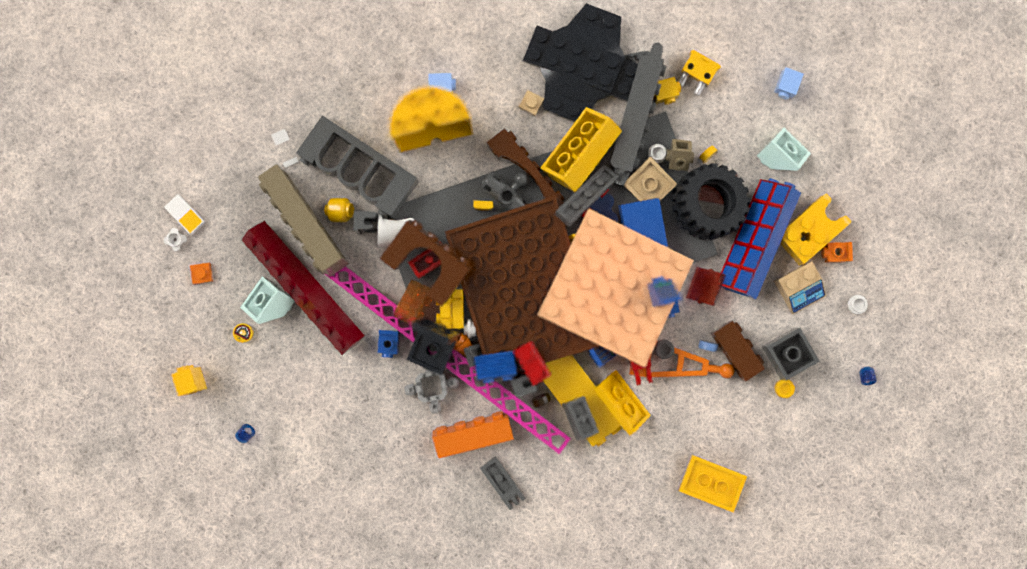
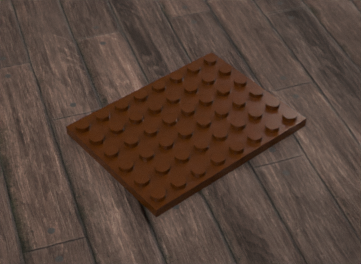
M556 196L445 231L448 244L455 250L454 253L459 257L462 255L471 262L469 265L473 267L461 282L483 355L514 351L533 341L545 363L599 347V345L538 316L540 308L571 245L565 223L555 215V212L560 208ZM516 357L517 367H518V372H519V371H522V370H524V369H523V367L521 366V364H520V362H519L520 359H517V357Z

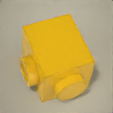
M675 77L660 80L658 84H661L659 95L654 96L655 103L664 102L665 105L676 102L675 99L679 97L681 92L679 81L676 82Z

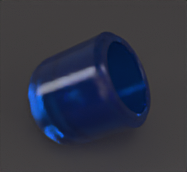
M865 366L860 369L859 376L862 385L868 386L877 382L875 370L872 367Z
M243 424L237 430L235 437L238 442L247 443L255 435V430L251 425ZM245 428H250L251 434L247 433Z

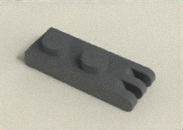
M496 456L480 467L509 510L513 509L509 501L512 500L516 506L520 504L516 499L517 495L522 501L526 499Z

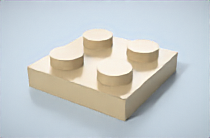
M649 157L626 180L624 186L639 201L659 198L661 201L677 183Z

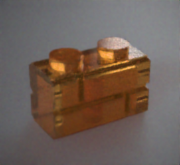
M411 279L393 316L411 326L414 321L423 318L425 313L422 311L425 305L429 307L432 299L426 295L431 288Z

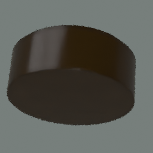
M544 393L533 398L531 402L533 407L538 408L550 402L551 398L549 393Z

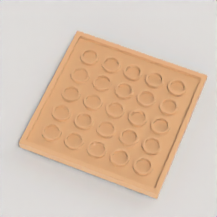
M588 209L540 308L538 316L645 367L674 303L653 307L647 284L652 283L653 278L664 276V279L671 278L677 291L680 292L693 260Z

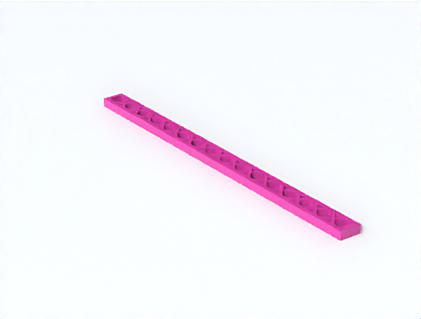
M346 266L335 273V277L326 275L414 343V330L411 327L416 319ZM347 272L349 281L341 282L339 273ZM362 283L364 293L356 294L354 292V284ZM376 294L379 304L371 305L368 295ZM392 306L394 316L386 317L384 315V307ZM406 317L409 320V327L401 328L398 318ZM428 346V352L431 355H435L437 351L432 352ZM453 350L455 362L448 363L446 367L448 370L558 454L562 452L571 440L569 436L497 381L491 382L494 385L486 383V386H476L474 376H477V373L474 374L473 369L476 371V367H470V374L462 375L459 365L468 364L467 358ZM498 387L501 392V398L493 399L490 395V388ZM505 400H515L517 410L506 409ZM529 411L532 415V421L523 422L520 412ZM545 423L548 433L539 434L536 424ZM560 435L565 441L557 448L552 444L551 436Z

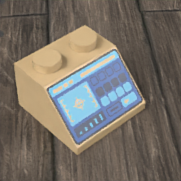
M813 262L805 263L774 280L776 287L792 314L826 296L822 278Z

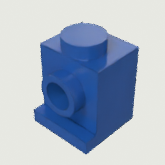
M379 330L377 353H382V357L393 358V354H398L400 332ZM387 340L391 342L389 348H386L384 345Z

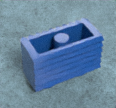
M513 351L474 357L477 379L483 380V383L495 382V378L502 377L503 380L514 379V375L518 374L516 355Z

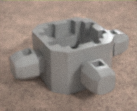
M423 368L425 373H420L415 379L416 385L413 383L404 387L405 394L410 396L418 393V399L424 403H431L429 407L432 414L439 413L441 411V403L438 400L446 397L448 387L452 389L459 386L458 378L448 377V380H446L445 374L441 376ZM439 375L442 394L424 397L421 378Z

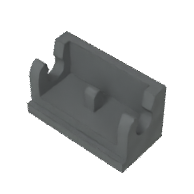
M354 211L353 231L357 234L376 232L377 229L373 228L374 226L371 221L378 222L379 214L376 212Z
M526 372L514 375V379L510 380L517 398L537 391L540 386L539 383L533 386Z
M584 396L562 403L576 440H583L599 433Z

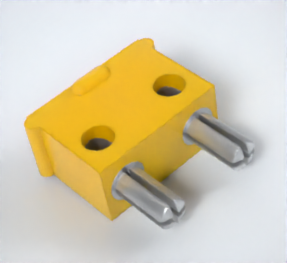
M691 50L689 53L690 57L681 71L683 74L679 79V83H681L680 86H683L688 77L698 81L699 84L694 94L697 93L699 96L703 88L709 85L716 71H719L721 66L699 52ZM687 66H692V70L688 69ZM704 75H708L709 79H705Z

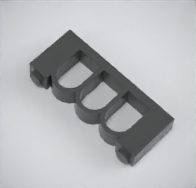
M323 115L296 152L300 157L299 161L308 167L310 164L314 167L318 166L324 174L338 176L339 181L347 189L359 190L362 197L368 203L375 205L379 209L377 213L386 219L388 216L394 219L419 183L417 177ZM336 137L351 146L336 167H323V156ZM358 151L372 159L373 162L359 181L355 183L346 182L344 172ZM381 165L393 173L395 177L381 196L372 198L367 196L366 186Z

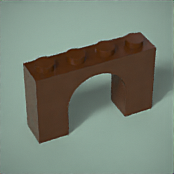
M408 220L379 259L395 271L400 268L415 248L424 247L434 251L441 261V273L426 295L440 306H443L473 268L469 265L471 262L462 255L460 257L454 253L455 250L446 243L443 245L439 242L437 235L423 230L424 226L420 222Z

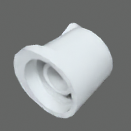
M378 215V248H387L405 222L408 220L413 221L414 218L397 221L382 219V216Z

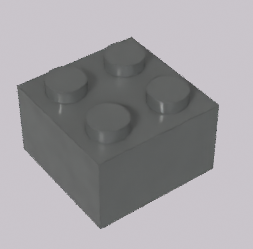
M801 327L793 328L762 346L780 380H788L820 362Z

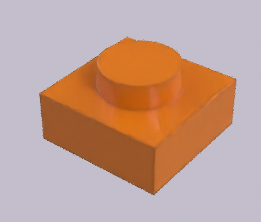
M211 263L190 265L192 284L213 282Z

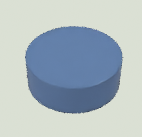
M700 340L698 347L716 352L719 344Z

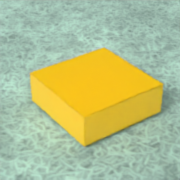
M474 201L473 208L480 211H492L493 201Z

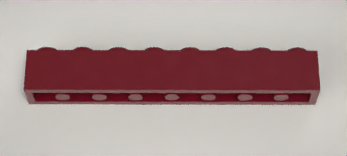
M265 220L246 232L242 238L245 246L250 249L258 261L264 265L271 276L277 280L284 291L291 296L341 355H344L365 337L361 330Z

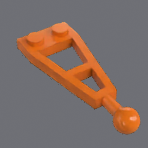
M674 347V353L678 355L676 371L651 372L652 377L707 376L708 372L719 373L723 378L728 379L734 375L735 370L729 363L722 364L721 366L711 365L709 360ZM684 357L702 363L701 370L682 371ZM630 367L629 375H634V372L631 371ZM645 368L638 370L639 376L646 377Z

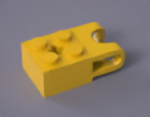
M827 193L821 195L788 224L780 242V245L798 265L805 264L851 223L848 216L840 217L836 221L827 218L825 209L832 200ZM803 234L806 236L805 241L801 240Z

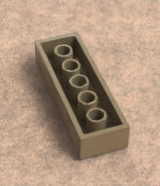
M275 164L258 176L261 182L259 184L260 188L271 198L269 201L273 207L282 213L280 217L284 223L293 228L291 231L292 235L303 244L302 249L305 254L314 259L312 264L318 272L331 277L349 264L286 171L278 164Z

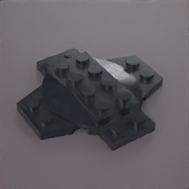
M586 3L567 26L554 31L536 26L523 62L541 69L542 75L545 78V111L575 122L586 107L592 109L598 100L613 96L628 102L638 64L625 59L620 47L621 16Z

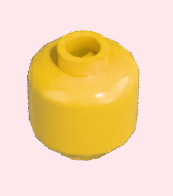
M331 198L324 207V213L331 222H348L354 215V205L347 198Z

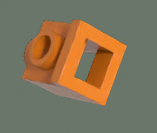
M833 242L825 245L821 250L825 263L853 261L852 242ZM836 249L840 250V255H836Z

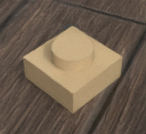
M527 90L519 108L536 116L544 98Z

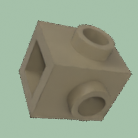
M672 139L671 148L666 151V161H669V169L688 171L690 163L693 164L694 161L692 141Z

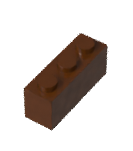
M733 320L728 321L710 334L716 343L719 344L718 346L734 367L740 379L746 382L765 369L762 365L764 361L759 354H755L752 350L753 344L748 338L745 339L741 334L743 331L741 326L737 322L734 323Z

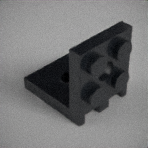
M423 317L414 321L411 327L412 330L418 333L407 360L442 376L461 332H455L444 324L435 323L429 320L428 317ZM430 344L435 345L437 348L435 355H431L428 352Z

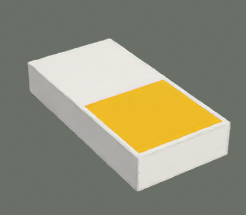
M179 194L164 207L190 235H193L205 223L202 217Z

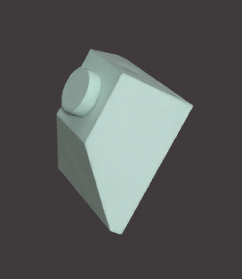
M783 128L761 150L757 157L770 169L797 171L811 153L792 134Z
M262 276L240 308L256 323L261 324L285 316L295 301L290 295Z

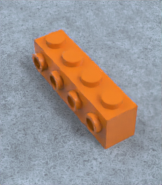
M502 411L495 412L492 416L488 417L479 416L469 422L459 421L449 427L440 426L433 430L432 434L438 459L514 440L509 416Z

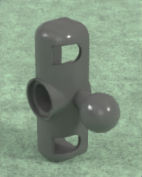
M518 172L514 176L515 182L510 187L494 173H489L481 183L482 188L508 211L524 206L522 202L526 205L528 204L516 193L519 187L528 184L529 176L527 173ZM486 184L492 189L490 192L484 187ZM508 191L511 193L512 199L504 201L501 194Z

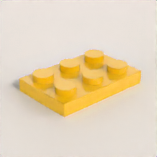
M617 370L610 373L594 388L599 398L603 400L629 436L635 433L651 416Z
M691 455L678 491L734 513L747 476Z

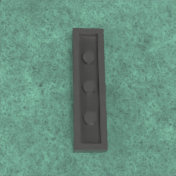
M604 164L555 212V215L570 227L614 184L619 176Z

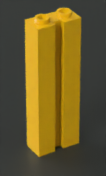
M572 355L546 363L552 375L543 380V382L561 406L562 403L574 400V398L585 397L599 433L586 438L592 447L595 445L599 447L606 441L605 437L609 434L615 435L622 429L621 424L594 390L596 387Z

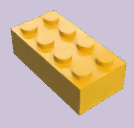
M586 107L541 166V169L553 181L576 192L622 130L610 117Z

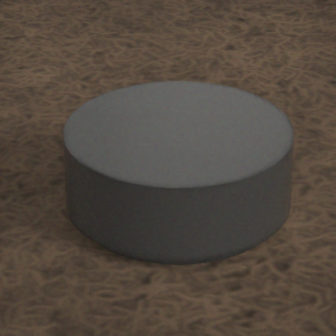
M663 339L655 344L654 351L659 358L668 359L674 354V346L670 341Z

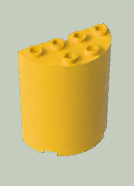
M422 87L409 92L397 103L390 119V136L400 153L431 146L432 140L436 138L440 139L443 143L474 135L470 114L465 104L457 95L440 87Z

